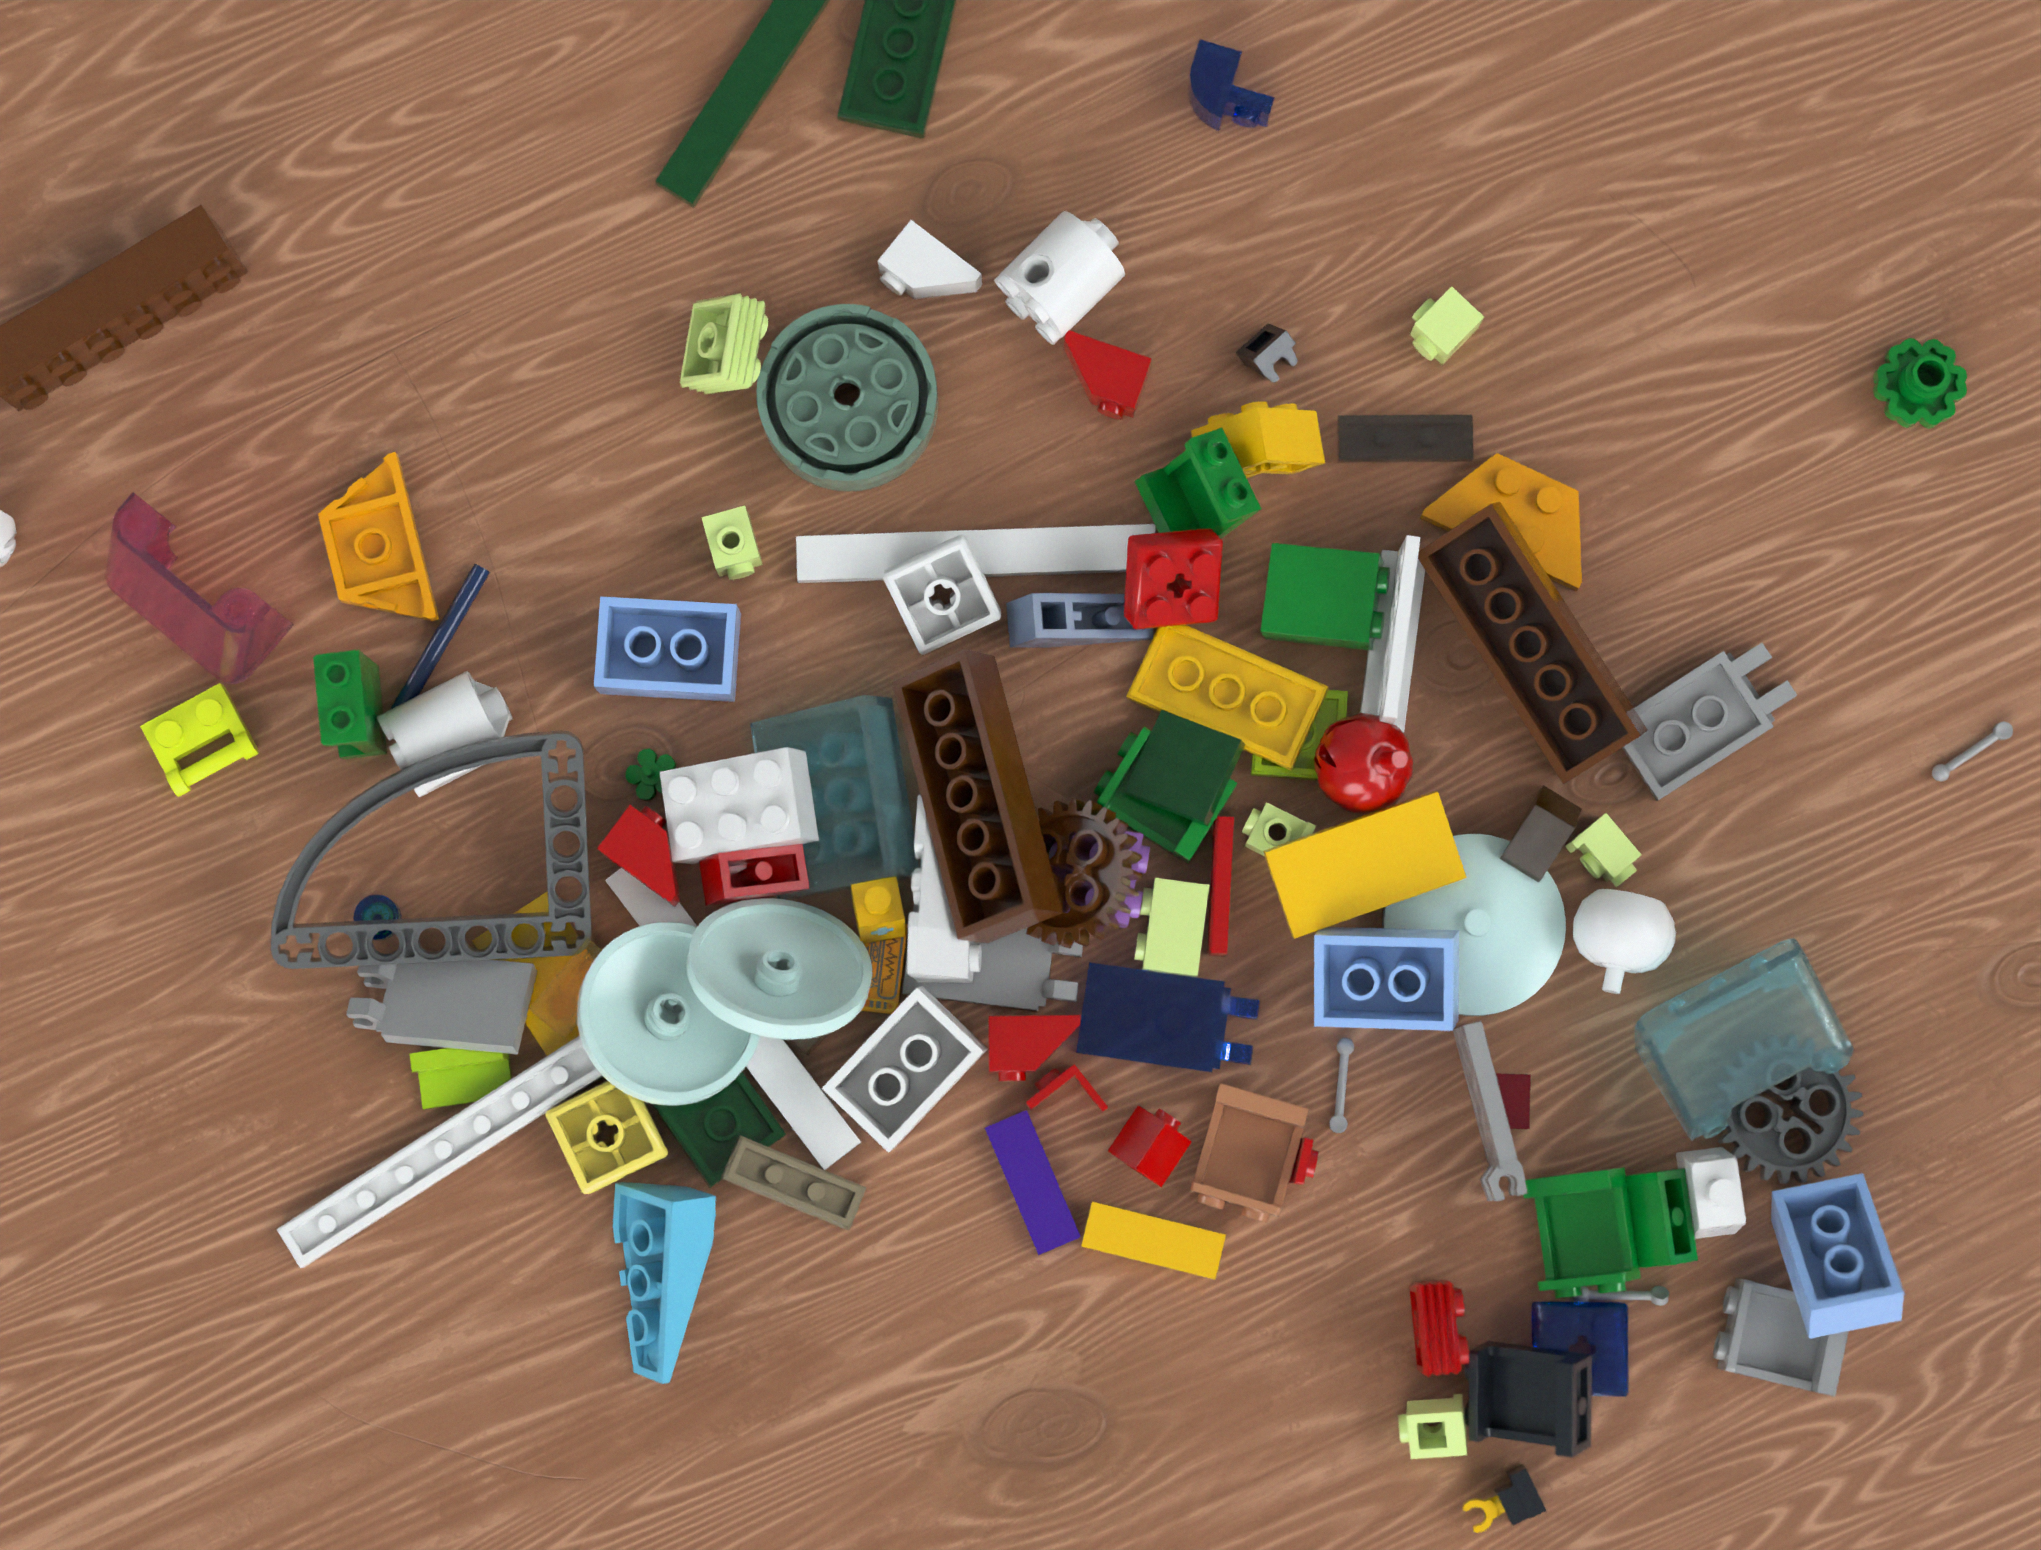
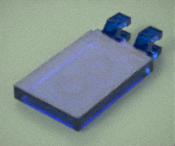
M1089 962L1076 1053L1213 1073V1069L1220 1070L1221 1061L1251 1065L1253 1045L1225 1042L1224 1038L1227 1017L1258 1020L1260 1002L1255 999L1231 996L1232 988L1225 987V981Z

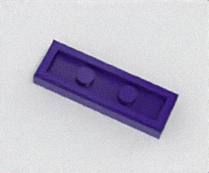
M1027 1110L985 1127L1038 1255L1080 1238L1081 1236Z

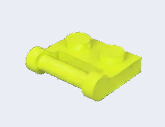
M221 683L140 726L165 772L169 785L178 797L191 791V785L242 757L248 760L259 754L258 748L225 686ZM230 732L234 737L233 743L183 770L179 766L178 760Z

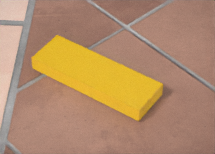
M1092 1202L1081 1247L1215 1280L1226 1235Z

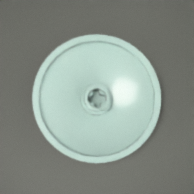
M1484 834L1456 835L1453 838L1467 878L1384 907L1382 928L1459 930V1015H1492L1506 1011L1526 1001L1552 975L1562 954L1565 942L1566 918L1564 905L1559 890L1548 871L1541 881L1537 882L1500 859L1510 841Z
M760 898L743 900L714 911L694 931L687 956L686 968L690 985L699 1000L712 1013L739 1029L770 1038L805 1039L838 1030L860 1013L868 998L872 980V963L869 953L863 942L860 941V938L851 928L821 909L785 899Z
M674 922L652 923L623 933L598 954L587 971L579 991L577 1002L578 1029L590 1060L597 1070L616 1088L645 1102L659 1105H685L717 1094L733 1082L746 1067L755 1052L760 1035L739 1029L716 1016L694 993L686 968L690 941L697 928L692 925Z

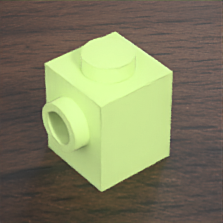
M1451 286L1436 303L1429 298L1414 313L1412 318L1416 323L1410 335L1415 340L1412 343L1417 351L1426 359L1432 361L1435 358L1443 365L1479 328L1484 316Z
M746 506L701 517L715 569L719 577L728 575L729 580L744 578L755 573L754 567L763 565Z

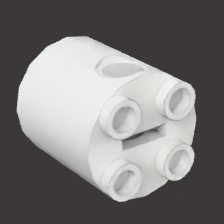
M1063 211L994 281L1008 296L1005 302L1009 308L1022 320L1029 315L1037 322L1035 328L1041 336L1054 345L1125 276V271L1118 258L1112 252L1119 242L1101 221L1096 218L1091 221H1081L1073 214Z
M466 671L377 716V719L389 740L395 738L396 743L389 746L397 765L402 770L414 763L451 749L504 737L508 722L513 720V717L497 687L492 688L475 681L471 674ZM480 766L455 772L423 784L414 790L418 797H422Z

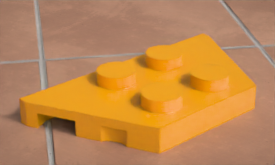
M392 452L383 458L384 462L364 479L360 477L353 483L342 498L333 500L318 513L338 598L342 603L436 621L439 620L399 455L396 452Z
M1496 453L1427 506L1422 512L1420 519L1449 532L1488 505L1501 502L1549 578L1574 591L1580 588L1582 573L1579 491Z

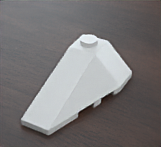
M918 795L914 851L916 859H921L920 868H915L914 873H912L911 888L914 904L919 905V912H909L907 974L921 983H973V972L981 971V945L974 944L972 941L958 940L923 801L921 795Z

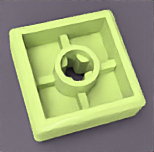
M741 293L699 300L693 304L680 378L681 387H689L690 390L696 389L697 392L704 391V394L748 389L758 379L761 370V363L757 358L759 343L768 328V318L764 314L766 307L764 301H757L756 298L750 299L749 296L742 297Z

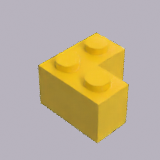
M1265 401L1248 403L1241 406V413L1236 415L1224 413L1211 416L1207 419V425L1191 430L1192 437L1223 428L1246 478L1261 473L1294 474L1325 463L1317 412L1298 410L1297 404L1294 403L1282 404L1269 408L1268 403Z

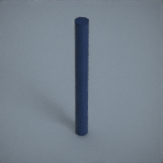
M474 563L390 710L420 695L490 574L488 570Z

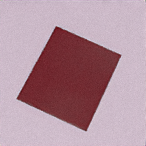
M1495 1073L1509 1128L1530 1129L1531 1075Z

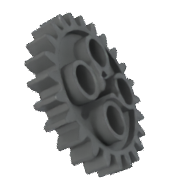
M1794 1034L1786 1035L1782 1047L1775 1035L1767 1037L1766 1050L1757 1041L1749 1043L1751 1057L1741 1051L1736 1052L1733 1055L1739 1067H1722L1721 1070L1730 1079L1729 1082L1714 1083L1713 1087L1723 1093L1724 1098L1723 1100H1716L1710 1103V1106L1723 1110V1116L1712 1121V1125L1726 1126L1727 1130L1718 1139L1719 1144L1733 1142L1735 1147L1731 1154L1736 1159L1743 1155L1747 1157L1743 1167L1745 1172H1751L1758 1165L1761 1166V1180H1769L1774 1171H1777L1779 1184H1788L1791 1171H1793L1798 1183H1805L1808 1178L1807 1169H1810L1816 1177L1825 1176L1822 1162L1825 1161L1833 1167H1838L1840 1161L1835 1151L1851 1152L1853 1149L1844 1138L1846 1135H1860L1861 1131L1850 1125L1851 1118H1858L1864 1115V1112L1851 1108V1102L1862 1097V1093L1848 1092L1846 1087L1856 1077L1854 1074L1845 1076L1839 1074V1070L1845 1063L1843 1058L1831 1063L1827 1061L1830 1047H1822L1814 1053L1812 1038L1804 1039L1799 1048L1797 1047ZM1777 1064L1784 1066L1790 1075L1788 1086L1783 1090L1773 1086L1770 1080V1072ZM1754 1084L1759 1085L1777 1101L1792 1100L1790 1109L1803 1118L1819 1125L1821 1133L1816 1134L1797 1117H1785L1782 1119L1783 1109L1769 1099L1753 1092L1752 1086ZM1815 1090L1823 1092L1828 1100V1108L1821 1116L1814 1114L1809 1107L1810 1095ZM1753 1102L1759 1104L1765 1112V1120L1759 1128L1750 1126L1745 1118L1746 1108ZM1791 1128L1798 1130L1803 1137V1147L1796 1154L1789 1152L1784 1145V1136Z

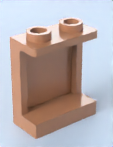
M1220 1083L1215 1099V1107L1190 1191L1199 1193L1198 1203L1223 1210L1226 1201L1243 1206L1242 1216L1268 1223L1270 1215L1280 1216L1309 1109Z

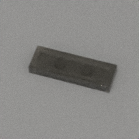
M1473 414L1338 415V463L1472 462L1474 459Z

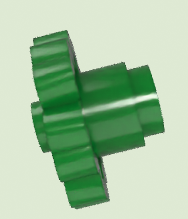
M1908 338L1901 344L1891 347L1885 353V364L1881 365L1873 374L1875 383L1873 394L1878 400L1887 402L1884 408L1887 418L1897 421L1904 428H1909L1919 422L1923 427L1931 429L1940 422L1947 421L1955 414V403L1959 402L1967 393L1965 383L1967 372L1963 367L1953 365L1956 353L1952 348L1944 346L1937 339H1930L1921 345L1916 339Z

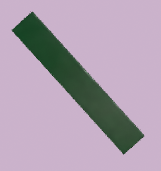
M774 0L655 180L657 186L694 208L830 0Z

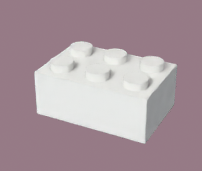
M785 747L660 772L672 862L698 864L699 861L721 852L819 841L806 751Z
M920 986L904 1000L822 1089L889 1153L942 1099L988 1048L923 986Z

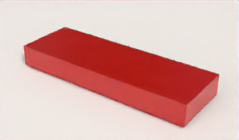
M1218 816L1213 826L1207 944L1209 956L1225 957L1228 950L1234 817Z

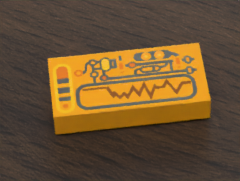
M905 924L904 937L864 944L872 963V980L868 998L861 1011L891 1015L899 1007L908 924Z

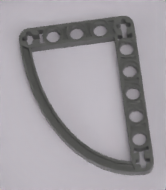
M559 730L524 733L484 740L451 749L414 763L380 780L354 797L330 817L307 842L288 872L278 895L272 920L271 953L274 960L284 968L303 969L572 956L583 952L590 943L592 925L584 755L579 738L570 731ZM557 741H566L567 748L575 749L576 755L568 756L567 773L577 771L578 778L560 776L549 779V772L557 774L559 772L558 758L549 755V750L556 749ZM541 756L549 912L295 924L300 898L311 874L324 855L337 841L366 816L391 800L423 784L455 772L494 762ZM558 786H570L576 791L578 802L573 808L560 810L553 805L551 794ZM562 831L575 833L580 840L579 849L571 855L558 853L553 845V839L558 833ZM572 876L580 881L582 892L579 897L574 900H564L558 896L555 885L562 877ZM543 922H552L551 932L563 931L567 922H575L576 930H583L584 935L577 936L576 944H567V939L564 936H552L551 943L553 946L545 947L546 931ZM523 923L534 926L538 932V940L530 947L518 946L511 936L514 927ZM477 925L484 926L492 935L490 945L481 950L470 947L465 938L468 929ZM427 928H437L442 931L446 939L444 947L435 952L425 950L419 941V935ZM382 930L394 932L399 939L398 949L390 954H383L377 951L373 945V937L377 932ZM336 932L347 934L353 943L351 952L344 956H335L330 953L326 945L328 936ZM312 933H320L318 940L320 957H312L314 948L300 949L298 956L293 958L290 957L289 950L281 949L280 945L286 943L289 935L296 936L297 943L304 944L312 943L314 939Z

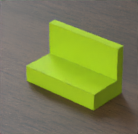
M454 1048L410 1053L411 1070L418 1073L423 1110L476 1102L512 1079L509 1053Z

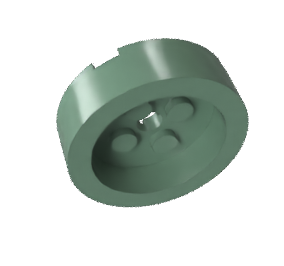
M857 304L825 306L794 320L771 344L757 379L758 412L771 447L779 459L793 473L822 488L846 492L862 491L882 486L907 471L920 458L931 440L938 415V391L935 371L925 347L913 331L897 318H892L884 313L875 311L869 306ZM851 383L858 387L860 396L853 406L842 405L836 401L834 394L838 386Z

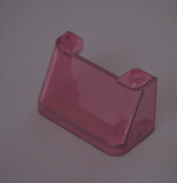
M132 492L113 516L105 574L107 585L117 596L214 677L228 684L244 682L253 674L294 624L254 592L245 588L229 590L213 606L210 605L168 570L178 559L169 544V534L176 526Z

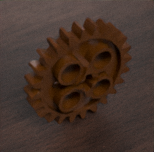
M1072 798L1068 807L1067 804L1057 800L1054 801L1053 813L1040 807L1038 809L1039 825L1048 859L1051 847L1057 842L1056 853L1049 859L1063 913L1027 927L1026 934L1038 939L1041 937L1042 942L1052 946L1058 943L1060 946L1071 948L1075 941V943L1086 947L1089 945V933L1098 939H1105L1103 925L1106 924L1118 929L1120 926L1115 914L1118 911L1126 914L1131 912L1129 906L1124 902L1126 896H1139V892L1130 887V884L1133 880L1143 878V874L1133 870L1132 864L1137 863L1143 858L1141 854L1129 850L1138 840L1136 837L1125 833L1129 826L1127 822L1118 818L1115 819L1116 813L1105 807L1101 809V805L1088 800L1085 804L1076 798ZM1098 842L1097 853L1090 859L1091 848ZM1094 887L1093 898L1086 905V895Z

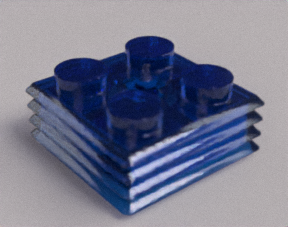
M1533 1302L1532 1347L1569 1352V1346L1577 1344L1578 1336L1583 1335L1584 1343L1591 1345V1352L1587 1354L1592 1355V1396L1626 1397L1629 1394L1627 1304L1621 1302Z

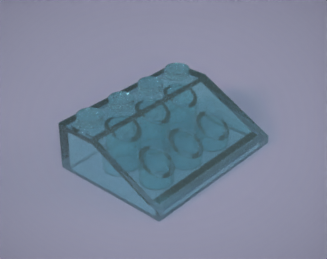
M862 695L750 723L754 753L789 747L806 751L819 837V841L803 844L809 889L777 895V899L788 900L851 889V884L894 876L897 877V881L912 878V873H914L915 868H919V863L914 851L915 838L892 698Z

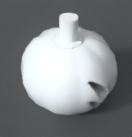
M1597 889L1582 900L1573 920V939L1581 955L1593 964L1606 968L1602 990L1609 993L1620 994L1624 972L1643 973L1656 969L1667 959L1675 944V922L1666 905L1657 899L1632 892Z

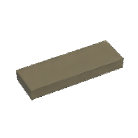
M743 1136L737 1137L721 1177L725 1181L845 1230H850L867 1188Z

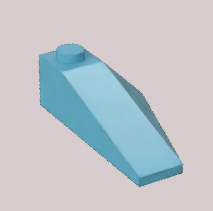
M618 1182L615 1183L613 1233L615 1243H622L626 1270L619 1271L621 1286L628 1285L632 1310L626 1316L633 1371L661 1384L670 1383L713 1244L716 1196L687 1186Z

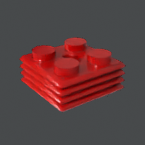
M1213 529L1131 535L1128 538L1124 617L1127 618V621L1130 622L1134 629L1217 621L1223 540L1213 532Z
M1444 1279L1439 1281L1431 1280L1430 1282L1422 1280L1421 1283L1413 1281L1409 1286L1417 1370L1427 1377L1431 1374L1439 1376L1441 1373L1448 1376L1450 1372L1457 1375L1461 1371V1364H1469L1466 1335L1458 1334L1456 1317L1464 1316L1462 1289L1453 1288V1284Z

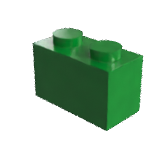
M1685 1168L1626 1175L1639 1268L1670 1266L1698 1261Z

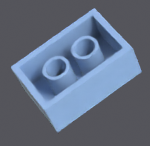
M600 596L594 675L595 689L600 694L735 702L741 612L737 604Z
M1326 927L1318 930L1314 935V1026L1454 1030L1459 1021V930Z
M1861 1173L1772 1191L1771 1222L1809 1339L1900 1321L1902 1318L1904 1291L1864 1174Z

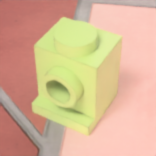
M1266 802L1262 812L1253 808L1242 830V833L1249 836L1244 847L1265 857L1264 850L1312 834L1316 825L1310 822L1307 823ZM1272 825L1282 826L1285 830V838L1280 841L1271 839L1268 833L1269 828Z
M1607 813L1599 817L1565 846L1570 853L1579 849L1583 853L1580 861L1586 870L1596 879L1602 876L1606 882L1611 881L1615 887L1619 886L1637 871L1632 863L1641 856V853Z
M1453 1394V1398L1407 1401L1406 1414L1398 1415L1400 1441L1401 1443L1409 1442L1411 1459L1467 1455V1430L1464 1419L1463 1394ZM1431 1422H1440L1436 1426H1428L1426 1424Z

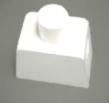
M1723 1147L1676 1153L1678 1169L1685 1168L1695 1239L1735 1234L1746 1223L1736 1157Z

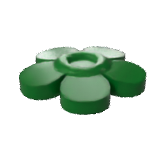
M644 749L637 755V760L642 767L638 765L629 766L625 777L630 784L638 785L636 795L640 799L650 801L655 797L656 789L659 793L663 794L660 772L676 769V762L668 754L661 755L658 758L656 752L652 749Z

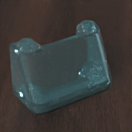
M1795 938L1781 941L1645 1013L1635 1024V1051L1691 1141L1701 1135L1704 1138H1710L1719 1134L1728 1126L1727 1119L1732 1113V1107L1810 1066L1814 1071L1824 1070L1826 1074L1842 1069L1850 1062L1849 1057L1853 1056L1854 1049L1812 965Z

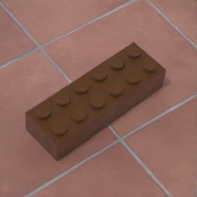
M202 205L197 206L0 326V397L18 411L34 409L42 405L49 398L48 394L62 385L65 387L71 386L84 379L88 369L100 362L109 363L122 356L126 351L125 347L139 338L146 340L154 337L163 330V324L177 315L183 317L195 312L202 306V300L215 292L225 293L236 287L241 281L240 277L247 274L248 271L222 229Z
M1501 502L1488 505L1418 552L1419 561L1563 784L1648 731Z
M964 649L892 682L958 940L990 943L1063 913L995 656Z

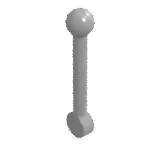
M2008 722L1996 724L1993 728V733L1945 765H1935L1932 769L1933 778L1939 782L1947 780L1952 770L1995 741L2010 738L2013 734L2012 725Z
M1349 1038L1340 1039L1336 1045L1337 1051L1340 1053L1335 1114L1329 1120V1127L1335 1133L1344 1132L1348 1125L1346 1118L1343 1116L1349 1055L1354 1051V1043Z
M1583 1286V1295L1573 1296V1300L1579 1304L1586 1303L1588 1300H1651L1653 1304L1662 1306L1668 1302L1669 1291L1663 1286H1655L1651 1291H1619L1598 1294V1290H1589Z

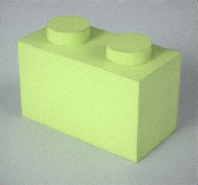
M1155 878L1153 888L1144 887L1140 914L1149 916L1147 934L1138 932L1134 960L1143 961V972L1196 979L1199 969L1209 885Z

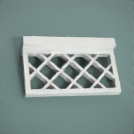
M1409 535L1404 539L1398 552L1381 551V557L1384 562L1383 567H1390L1387 595H1379L1378 611L1384 612V628L1382 638H1374L1373 651L1368 650L1360 713L1379 715L1380 722L1394 724L1403 733L1425 569L1418 559L1420 537Z

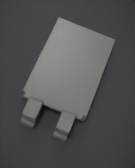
M1763 643L1755 646L1737 659L1733 657L1731 652L1726 655L1722 651L1634 708L1648 731L1622 749L1657 801L1773 728L1772 722L1775 719L1771 712L1797 696L1787 680L1760 697L1746 677V674L1772 658Z
M914 904L913 912H919V905ZM1027 928L990 943L974 942V944L981 945L982 961L981 971L973 972V983L917 982L907 974L906 961L902 994L910 995L917 987L923 986L936 999L1039 1011V1006L1045 1007L1046 999L1076 1002L1078 982L1049 979L1052 954L1082 957L1083 946L1075 943V941L1071 948L1060 946L1058 943L1052 946L1042 942L1041 937L1038 939L1026 934Z
M470 960L358 967L357 973L360 977H365L363 983L366 987L386 989L383 1003L372 998L350 997L346 1014L348 1018H354L353 1025L355 1028L382 1032V1037L389 1043L518 1054L537 975V970L533 963Z
M1482 1021L1463 1025L1454 1029L1453 1033L1487 1163L1489 1164V1167L1479 1179L1487 1201L1505 1199L1503 1191L1499 1188V1179L1502 1176H1505L1509 1182L1508 1192L1510 1196L1527 1194L1523 1166L1516 1159L1517 1154Z

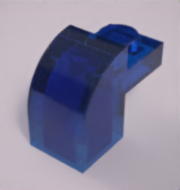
M1200 39L1192 62L1188 85L1189 100L1195 114L1206 125L1220 131L1224 115L1231 116L1233 122L1243 127L1256 128L1257 125L1267 127L1275 97L1234 85L1240 67L1242 51Z

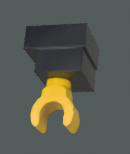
M1523 1464L1506 1472L1511 1482L1494 1489L1497 1494L1496 1496L1485 1500L1472 1498L1462 1504L1464 1511L1474 1507H1480L1484 1510L1485 1516L1483 1521L1472 1526L1475 1533L1488 1529L1492 1520L1504 1512L1513 1526L1547 1511Z

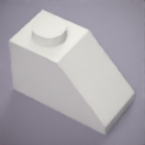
M910 220L878 260L879 272L882 274L880 280L899 296L906 292L913 299L971 293L977 292L982 286V276L979 271L912 220Z

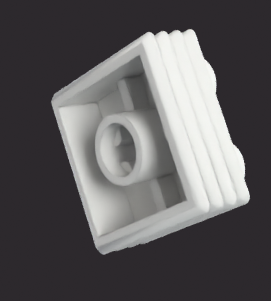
M963 534L884 571V582L921 655L936 650L1001 618V609L966 536ZM942 584L944 588L951 587L954 590L950 594L949 604L944 605L940 599L933 601L930 598L935 594L936 585Z

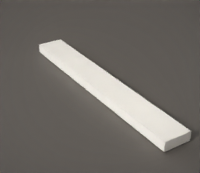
M1155 524L796 536L798 583L884 580L883 575L886 569L960 534L966 536L985 577L1126 572L1128 538L1131 535L1156 533Z
M622 868L605 880L639 926L652 923L674 922L698 927L680 902L676 907L672 906ZM760 1036L755 1052L746 1065L747 1069L824 1170L828 1169L859 1145L861 1141L784 1039Z
M579 1035L282 1225L277 1231L299 1267L304 1268L536 1120L548 1110L556 1107L600 1079L603 1075L590 1060Z

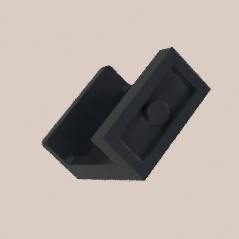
M1487 1341L1470 1350L1469 1364H1465L1464 1370L1466 1380L1469 1381V1401L1464 1412L1465 1423L1469 1427V1441L1481 1442L1488 1437L1554 1446L1555 1455L1570 1458L1591 1447V1354Z

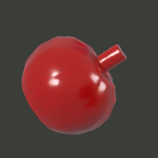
M1359 713L1342 718L1331 724L1325 730L1315 752L1314 764L1319 787L1328 799L1342 809L1353 813L1369 814L1395 805L1404 795L1407 784L1413 775V759L1410 754L1408 739L1399 727L1394 724L1380 722L1379 715Z

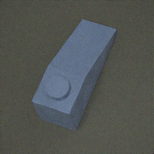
M1031 593L1006 603L1010 648H1051L1153 639L1154 636L1153 628L1134 629L1130 622L1127 621V618L1124 617L1125 594Z

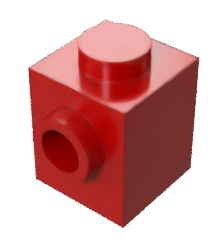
M1138 1105L1108 1149V1152L1145 1178L1162 1187L1192 1141L1177 1131L1182 1124L1177 1119L1160 1108L1153 1115Z

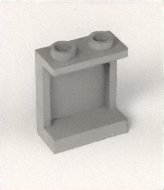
M1736 1278L1734 1287L1728 1286L1724 1296L1723 1313L1728 1314L1725 1332H1718L1714 1344L1713 1358L1719 1360L1717 1369L1835 1397L1849 1331L1809 1339L1793 1291Z

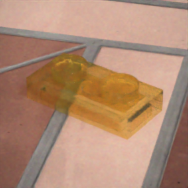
M588 938L528 1008L564 1039L578 1025L577 1002L579 991L587 971L602 951L600 947Z

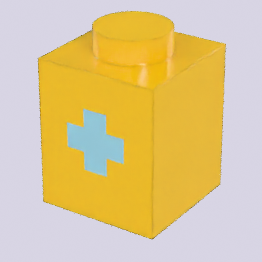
M896 876L851 884L856 924L860 941L863 944L905 936V918Z

